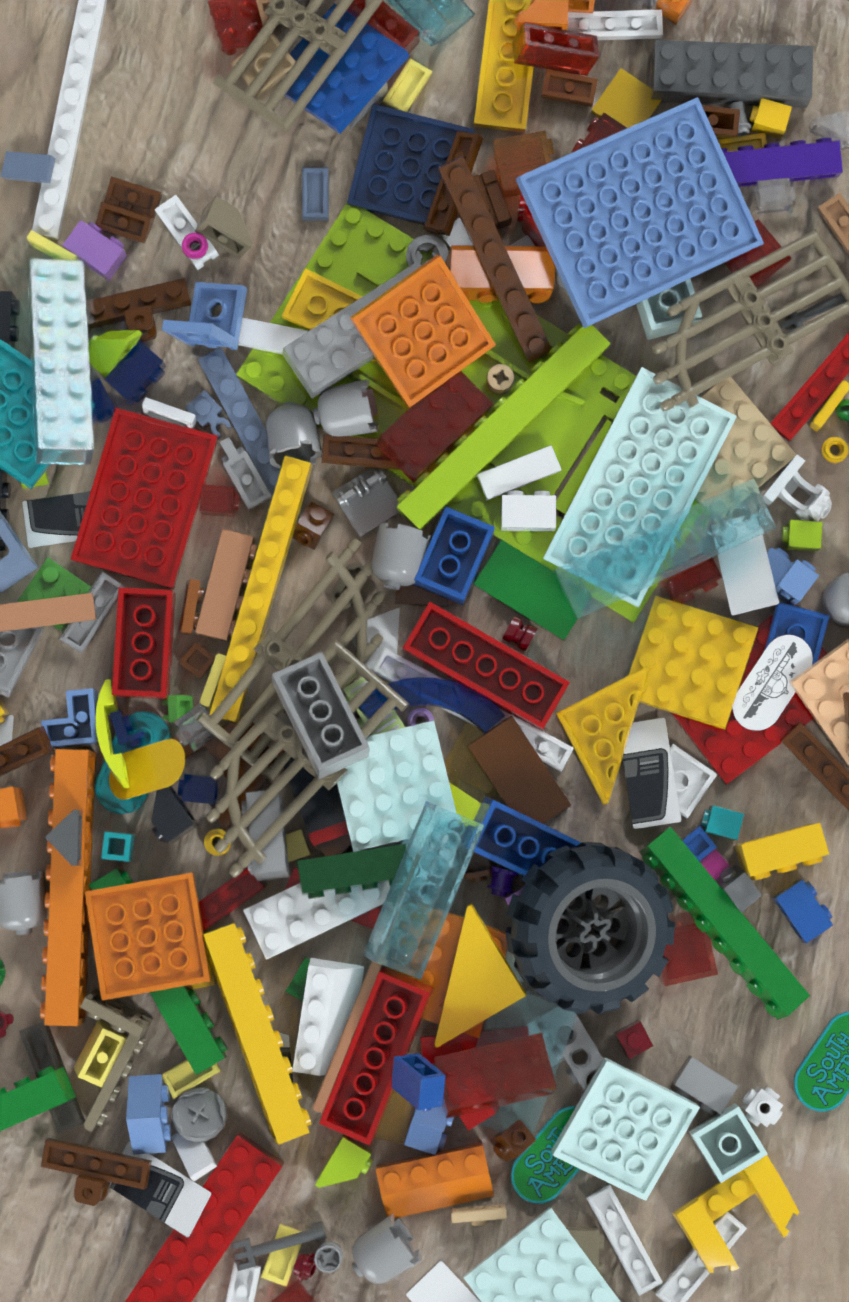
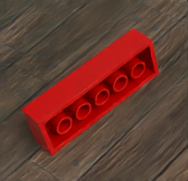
M432 602L428 603L403 646V651L541 731L544 729L570 684L566 679Z
M386 967L379 971L319 1124L367 1145L372 1143L394 1091L391 1088L394 1057L408 1055L434 987Z

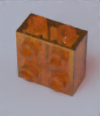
M545 130L493 140L495 163L504 198L521 194L515 180L517 177L551 162L550 155L554 154L552 139H547Z

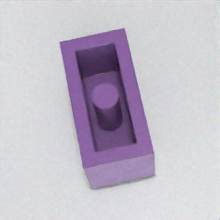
M80 220L62 246L64 249L75 254L85 266L110 281L127 257L123 249L124 245L112 236L108 239L102 235V229L94 223L89 222L87 225Z

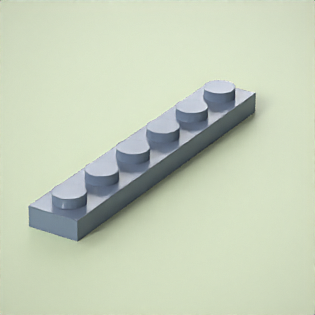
M220 347L198 359L273 498L281 468L271 465L267 431L223 349Z

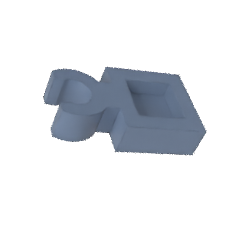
M205 390L185 407L189 413L196 415V421L203 429L210 424L213 435L218 436V439L221 438L220 433L217 431L219 425L223 424L229 430L232 428L227 419L218 417L223 410Z

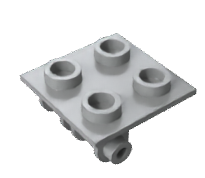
M370 468L332 492L359 537H362L399 513L396 510V507L399 505L396 501L398 497L379 468Z

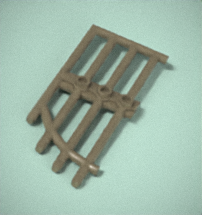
M271 0L268 4L269 7L265 11V14L270 16L268 21L228 76L224 79L217 75L213 80V84L285 132H288L383 0H365V8L347 33L335 25L354 0H340L327 20L315 14L324 0H311L307 7H304L295 0ZM281 23L290 29L244 92L236 87L234 84L276 26ZM301 36L309 41L308 46L265 105L254 99V96L297 37ZM320 48L330 56L285 118L274 112V109Z
M816 229L667 309V314L670 317L681 313V311H685L678 332L657 343L652 348L655 354L665 352L667 348L670 349L676 346L675 364L665 369L664 372L657 373L653 377V381L657 385L678 375L682 391L664 400L660 404L661 410H670L674 408V405L677 406L687 401L689 408L694 407L699 403L696 397L699 393L766 357L770 364L777 362L794 352L790 344L849 313V283ZM809 244H813L820 257L757 290L749 276ZM826 266L833 280L770 312L763 300L764 298ZM726 289L734 303L692 325L699 303ZM836 289H840L847 302L786 335L783 334L777 321ZM738 312L741 313L747 326L686 358L687 339ZM754 335L761 347L760 349L691 385L687 372L689 368Z
M354 538L350 541L347 548L338 557L333 552L327 555L325 560L331 566L277 633L269 629L262 636L253 649L259 656L209 717L202 712L197 717L196 721L230 749L239 742L240 737L276 694V690L271 681L229 734L218 723L267 662L280 671L305 660V656L350 600H352L356 618L337 641L346 647L356 635V657L363 664L369 660L376 651L375 649L381 645L384 638L378 633L367 644V620L376 610L377 605H380L385 595L381 591L376 592L372 596L371 601H368L364 606L360 593V587L368 579L367 576L372 574V562L369 561L365 564L362 571L354 579L345 567L353 553L360 547L361 542L358 539ZM339 575L347 588L299 648L295 650L285 639L334 578ZM337 654L328 662L329 667L337 659ZM355 672L342 685V687L340 688L342 692L344 691L343 689L346 688L354 679V677L357 675V672ZM284 709L282 712H283L286 716H288L287 713H286V711H285V709ZM263 733L250 750L246 749L240 757L253 766L272 739ZM283 750L270 767L267 765L260 774L272 782L291 756Z
M335 639L323 651V655L327 663L337 654L348 664L335 677L339 687L341 688L355 672L368 681L348 702L352 713L375 689L388 699L362 726L361 731L366 739L395 707L403 712L409 703ZM280 698L209 774L216 780L223 774L224 770L228 769L226 794L215 805V808L209 811L206 819L213 823L220 817L221 813L227 808L229 809L232 827L224 835V838L217 842L214 849L222 853L237 837L240 838L247 851L228 872L234 878L253 859L261 865L267 858L262 852L265 846L322 785L330 790L348 771L346 768H343L324 778H318L289 717L282 712L284 707ZM264 732L274 743L238 781L240 755ZM283 749L294 761L241 816L237 797ZM303 767L314 779L254 842L246 827Z

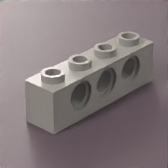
M555 1005L539 1015L542 1021L538 1023V1026L546 1038L551 1035L556 1043L552 1047L559 1061L566 1060L570 1069L566 1070L574 1085L580 1083L585 1092L588 1087L586 1084L587 1076L590 1073H596L603 1058L577 1014L563 1010L558 1005ZM567 1025L572 1028L573 1033L568 1040L558 1038L557 1033L561 1026ZM577 1049H583L587 1054L586 1060L580 1064L572 1061V1054Z

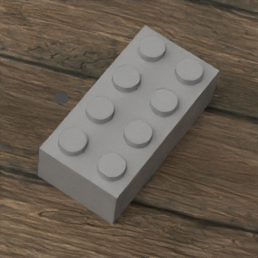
M322 652L272 674L273 686L319 779L369 757L370 747Z

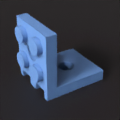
M195 282L189 322L163 320L162 331L188 346L194 347L196 344L205 345L208 348L218 349V346L237 350L247 288L243 285ZM217 305H221V314L217 317H213V308Z

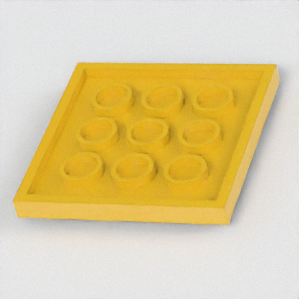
M655 596L629 673L630 675L645 666L649 668L639 703L725 730L758 627Z

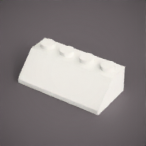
M316 958L310 959L293 1072L317 1076L326 1075L360 992L364 966Z

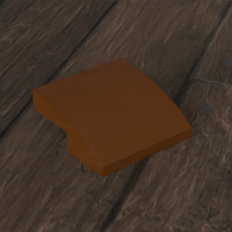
M111 176L105 200L101 202L95 225L104 231L145 244L156 216L155 209L159 207L163 193Z

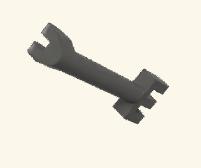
M839 293L799 313L795 311L788 315L790 319L781 325L783 329L792 325L797 329L803 326V322L847 301L843 294Z
M321 1221L312 1224V1229L254 1246L251 1245L250 1238L231 1243V1248L238 1249L243 1247L244 1251L233 1254L235 1260L246 1258L247 1262L236 1265L237 1270L241 1271L255 1267L257 1265L255 1257L312 1240H323L327 1237L323 1222Z

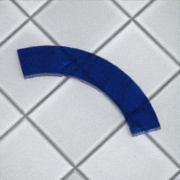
M415 677L387 684L409 703L408 706H435L453 711L471 721L483 733H486L506 716L483 695L464 687L462 684L449 680ZM375 689L358 709L369 720L388 699Z

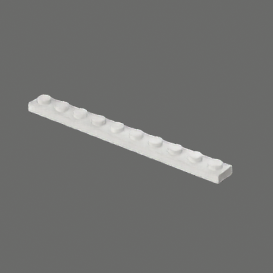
M78 0L47 154L52 155L56 159L50 184L41 183L32 231L50 240L59 241L107 0Z

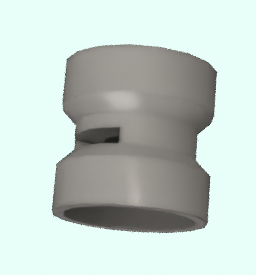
M326 1241L319 1245L315 1254L316 1267L324 1273L336 1271L342 1263L343 1252L341 1247L333 1241Z

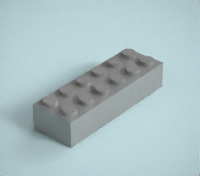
M419 261L283 348L282 355L312 399L375 359L373 353L350 320V317L421 267Z

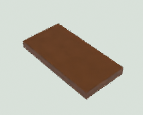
M513 716L508 717L467 745L507 807L544 824L571 806Z

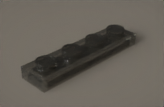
M45 1021L19 1031L37 1078H39L37 1072L53 1066L54 1070L61 1067L65 1069L49 1025H44ZM76 1097L49 1110L58 1133L85 1122Z

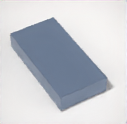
M6 151L1 177L6 180L50 184L56 158L52 155Z
M302 167L303 221H329L328 167Z

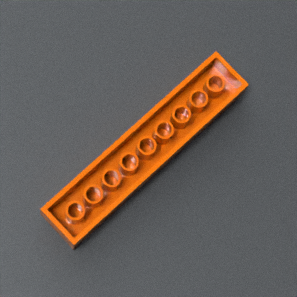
M56 749L55 755L51 756L50 761L51 772H55L54 783L51 782L49 787V797L54 800L53 810H49L48 825L52 826L53 830L73 810L83 811L81 866H72L47 840V853L51 854V864H47L46 880L50 881V892L45 894V908H49V919L44 921V936H48V947L43 948V963H47L46 975L43 974L41 988L42 991H46L45 1002L41 1003L40 1017L45 1019L44 1025L79 1026L86 1023V1010L80 1006L87 996L89 917L85 892L91 891L89 884H91L96 766V753L89 750Z

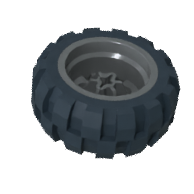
M581 842L577 848L571 849L568 846H564L548 853L546 856L548 862L541 867L534 864L523 876L521 881L526 883L520 896L512 895L507 915L512 918V926L507 927L505 933L508 951L515 957V969L524 982L531 986L536 993L548 1002L555 1003L563 1010L579 1014L593 1010L595 1013L601 1014L619 1009L621 1007L620 1001L625 998L630 1002L635 1001L649 990L645 983L653 974L660 977L669 961L668 958L663 956L666 945L674 944L675 922L669 920L668 913L673 912V904L667 888L659 884L658 874L644 861L617 847L612 848L602 843ZM601 894V901L599 904L594 905L595 897ZM575 899V902L571 906H568L570 902ZM621 900L622 907L612 911L608 910ZM586 913L585 916H582L580 919L578 918L581 914ZM562 919L561 926L557 929L559 920ZM591 924H594V925L592 926V930H593V931H592L591 933H589L590 930H591L590 925H591ZM610 936L619 939L615 947L607 942L611 941L612 938ZM573 942L572 950L566 953V946ZM584 952L586 953L587 966L580 967Z

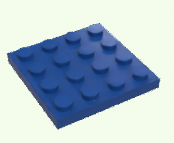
M334 3L322 18L327 20L337 5ZM346 11L335 26L347 33L357 18ZM366 24L304 110L341 134L408 59L409 54L407 50ZM303 38L289 53L295 61H297L310 42ZM319 48L284 96L296 103L330 55Z

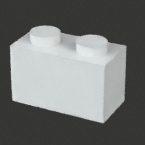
M507 491V495H502L501 531H555L556 496H550L549 491H535L534 495H523V491Z

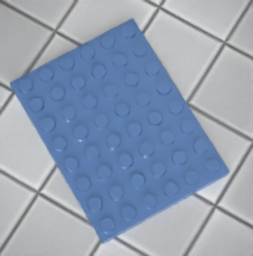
M698 97L515 179L584 328L764 244Z

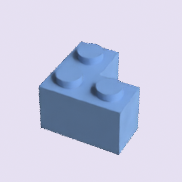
M771 547L767 551L777 596L786 604L796 605L819 577L815 573L816 568L805 560L800 562L797 559L793 563L789 560L790 556L784 550L778 547L775 550Z
M91 688L66 691L68 718L41 721V726H44L52 748L99 744L96 733L97 690Z
M162 1074L129 1076L126 1121L133 1154L166 1152V1141H171V1125L166 1124L168 1123L167 1106L164 1107V1102H169V1087L163 1084Z
M443 1097V1106L432 1108L429 1111L414 1109L404 1141L405 1146L436 1155L437 1149L443 1150L447 1134L443 1132L446 1125H452L456 1112L448 1098Z

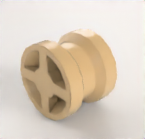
M504 364L493 366L488 372V388L495 394H505L511 390L514 382L513 371Z

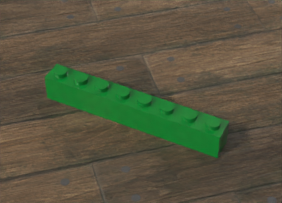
M671 827L661 832L639 851L643 856V861L658 874L661 884L672 891L677 897L679 906L691 914L695 919L694 922L698 929L710 937L713 947L719 953L724 954L730 962L731 969L743 977L747 982L750 992L762 1000L766 1011L772 1017H776L779 1020L789 1016L810 996Z
M116 868L89 884L91 890H97L134 882L127 871L122 872L121 869ZM187 986L149 992L196 1075L227 1058L225 1053L228 1050L227 1045L221 1036L216 1038L211 1029L215 1025L207 1012L203 1014L198 1004L201 1003V1000L194 989L189 990Z

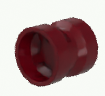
M514 616L502 639L508 643L515 642L519 649L526 652L538 628L533 625L527 626L523 624L522 619Z

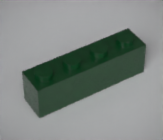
M406 844L297 861L301 894L308 895V899L325 897L324 892L334 890L335 895L351 893L352 887L362 886V891L379 888L378 883L389 882V886L406 884L405 879L411 877Z

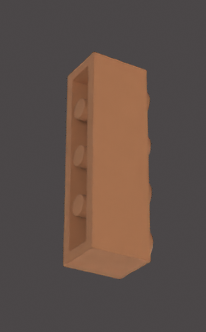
M222 529L195 631L197 635L229 643L236 625V621H234L236 613L240 611L244 597L241 595L243 586H247L251 570H248L250 559L255 560L258 545L254 544L255 539L253 536Z

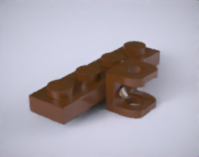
M185 278L82 302L88 329L126 321L129 330L142 331L148 329V332L141 335L137 343L156 338L157 328L153 314L191 306Z
M48 1138L45 1140L41 1167L79 1175L76 1178L74 1190L75 1201L95 1206L107 1197L110 1182L143 1190L148 1187L152 1160Z

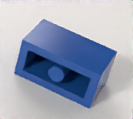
M798 879L772 898L801 942L808 943L833 926L830 921L833 916L824 904L820 906L815 899L817 892L809 881L805 883L803 880Z
M419 1053L395 1056L391 1088L419 1111H429L432 1108L443 1106L445 1074Z

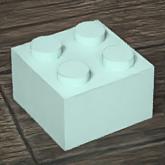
M691 279L636 304L647 340L678 332L685 311L670 317L667 314V309L695 293ZM699 306L693 319L692 325L702 319V313Z
M735 1103L724 1109L722 1114L718 1113L688 1131L720 1183L767 1155L766 1150L740 1107Z

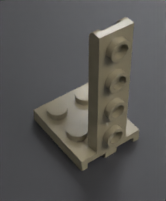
M98 989L87 995L80 1007L86 1010L85 1014L95 1020L103 1019L110 1023L109 1026L120 1033L126 1031L130 1034L84 1122L85 1129L90 1132L97 1126L102 1127L109 1115L106 1108L110 1101L112 1103L116 1101L122 1089L118 1087V1084L122 1077L127 1079L134 1066L130 1061L134 1053L139 1055L146 1042L142 1037L153 1018L117 999L102 1001L101 993Z

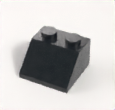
M172 786L156 791L151 820L155 827L152 828V831L160 842L166 841V843L173 844L199 826V824Z

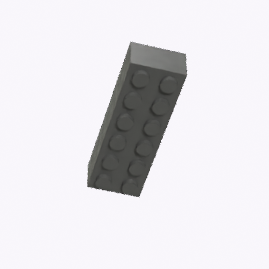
M655 40L652 50L651 99L662 100L661 102L686 103L698 97L701 104L729 105L733 102L742 101L745 105L758 106L761 98L792 107L807 108L812 98L813 46Z

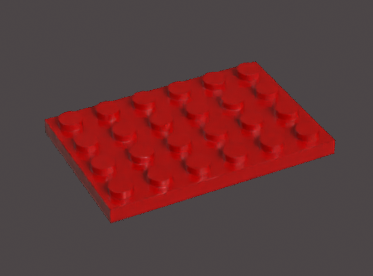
M115 408L70 560L174 589L217 445L218 436Z
M773 615L757 626L758 631L739 689L763 654ZM821 647L818 660L827 655L823 647ZM796 692L776 722L763 730H750L743 727L736 720L733 708L725 730L671 713L725 785L781 744L780 740L798 722L806 725L814 719Z

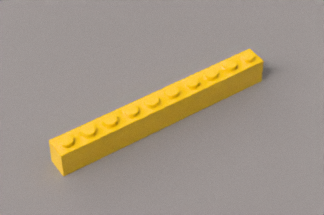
M288 456L284 457L209 715L215 711L258 657V653L253 649L265 633L313 468L309 462ZM249 686L222 719L239 722Z

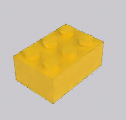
M820 823L808 824L734 845L740 868L745 871L748 877H751V880L770 877V871L775 869L777 873L797 869L796 864L800 862L803 863V866L823 862L822 856L829 855Z

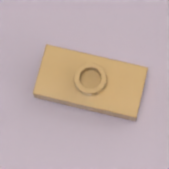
M504 1204L452 1208V1223L471 1222L472 1226L487 1225L488 1220L507 1219L506 1206Z

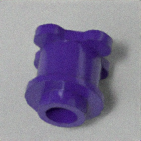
M492 866L491 871H493L491 883L487 885V888L492 889L491 894L507 898L508 893L513 894L514 892L511 891L514 876H517L518 873Z

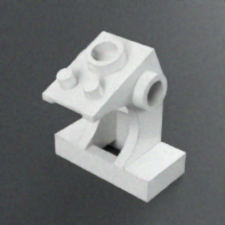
M796 455L760 500L769 506L778 496L796 511L794 514L800 520L818 522L820 518H825L831 510L830 492L820 484L813 487L800 476L798 470L805 460ZM798 486L810 495V498L804 505L791 496Z

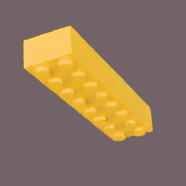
M235 923L203 934L207 956L273 1141L279 1145L310 1133L307 1127L312 1125L306 1109L300 1107L298 1102L299 1099H302L300 1089L297 1083L291 1082L289 1076L293 1072L288 1057H282L280 1047L284 1046L279 1031H273L270 1021L274 1020L269 1005H264L261 995L265 994L260 979H255L252 973V969L256 968L251 953H245L242 945L246 943L242 928H236Z

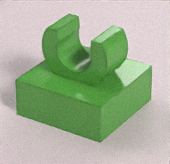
M169 695L168 700L162 701V705H168V715H163L164 720H169L170 723H194L193 696Z

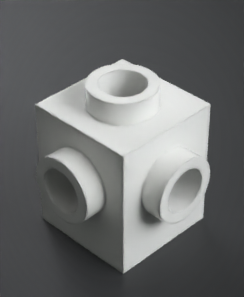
M756 1086L755 1089L751 1088L742 1099L744 1103L741 1108L747 1112L745 1115L746 1119L757 1127L760 1123L766 1127L770 1123L774 1125L783 1113L780 1110L783 1105L777 1101L780 1096L768 1086L765 1090L759 1086ZM767 1103L769 1107L764 1113H761L760 1105Z

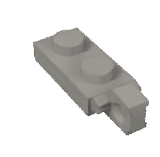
M229 437L221 441L220 444L226 453L221 458L223 465L248 510L250 511L271 499L270 492L243 447L241 446L236 449Z

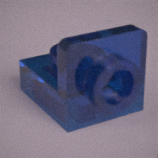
M121 710L110 713L119 745H126L127 749L143 744L142 740L147 738L146 732L129 734V731L133 730L129 715L124 716Z

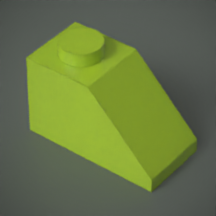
M139 330L107 331L101 336L95 335L87 343L86 347L88 350L83 359L107 379L122 369L143 333Z
M343 1135L318 1177L315 1186L321 1188L356 1179L361 1172L366 1174L373 1162L369 1158L372 1151L350 1137Z

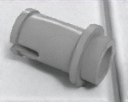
M738 101L729 104L728 108L740 109L738 136L748 135L751 124L747 121L745 103Z

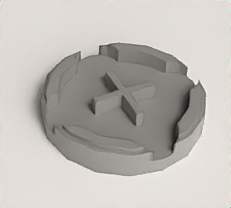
M205 1087L192 1088L182 1093L172 1109V1121L177 1132L185 1139L194 1142L207 1141L217 1136L227 1120V1109L222 1097Z

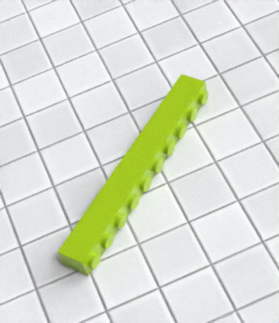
M578 323L568 333L571 338L564 345L561 342L557 343L549 352L552 356L545 363L540 360L530 370L533 374L526 381L523 378L520 379L511 388L514 393L507 400L502 397L492 407L495 412L488 418L483 415L473 425L476 430L469 437L464 434L454 444L456 449L450 455L445 452L435 462L438 467L431 474L428 471L423 473L416 481L418 486L412 492L407 489L396 500L399 503L396 510L413 528L419 530L424 528L609 347L611 343L593 325L584 328Z

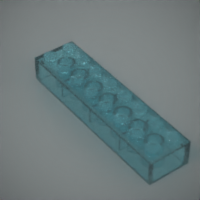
M30 259L28 297L36 464L91 465L94 441L84 261Z
M753 478L554 569V572L575 618L579 619L771 531L776 526Z

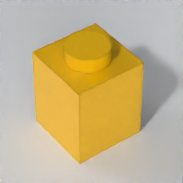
M761 98L758 106L753 105L749 121L753 122L751 131L765 133L767 136L782 139L792 106Z

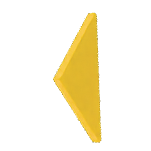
M647 666L556 713L603 805L610 801L649 671Z
M472 904L468 905L434 1044L436 1048L527 995Z

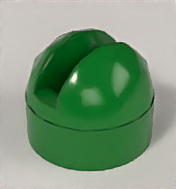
M844 399L837 405L836 415L842 421H849V410L841 411V407H849V399Z

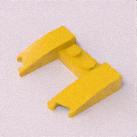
M767 1155L724 1182L716 1183L672 1213L709 1273H714V1267L728 1265L730 1271L739 1268L713 1221L753 1194L757 1196L782 1237L787 1236L789 1230L785 1227L793 1213L795 1215L800 1213Z

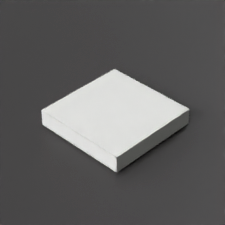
M672 744L670 751L680 814L687 819L717 774Z

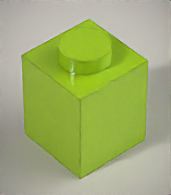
M790 520L786 523V527H782L781 542L785 543V550L817 552L821 549L822 522Z

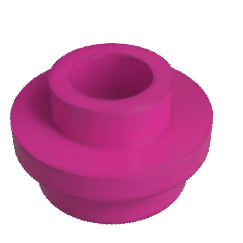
M200 233L186 235L182 241L183 253L190 259L202 258L208 251L207 239ZM193 243L200 244L198 250L193 251L190 249Z

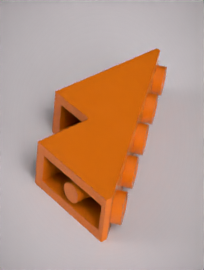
M532 0L530 6L525 11H520L514 19V24L517 26L516 37L566 39L568 12L593 13L595 0Z

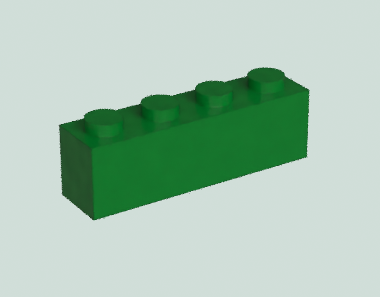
M53 1066L37 1072L39 1078L30 1081L29 1076L13 1083L15 1088L8 1092L5 1087L1 1088L0 1131L75 1098V1092L64 1067L54 1070Z

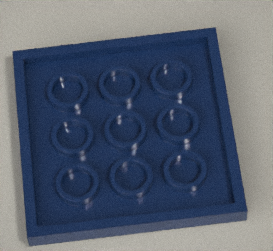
M373 104L347 205L366 209L372 213L425 225L441 179L437 168L446 164L456 132L474 133L475 129Z

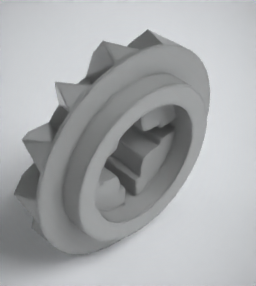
M422 235L415 238L407 248L406 259L408 266L410 267L418 261L422 266L423 256L420 252L428 253L432 249V258L440 255L443 261L446 262L448 249L445 243L433 235Z

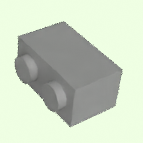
M688 1055L672 1081L677 1086L675 1092L687 1099L693 1096L701 1101L699 1107L711 1115L714 1111L722 1114L738 1088L736 1084Z

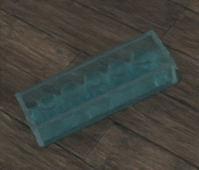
M428 801L425 802L363 955L376 963L422 979L484 828L483 824Z

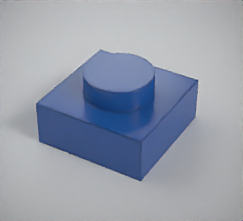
M700 826L682 839L699 862L717 847Z

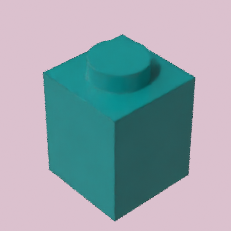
M712 805L709 807V810H704L700 825L704 826L705 833L738 840L744 814Z
M104 832L101 859L132 862L135 835Z

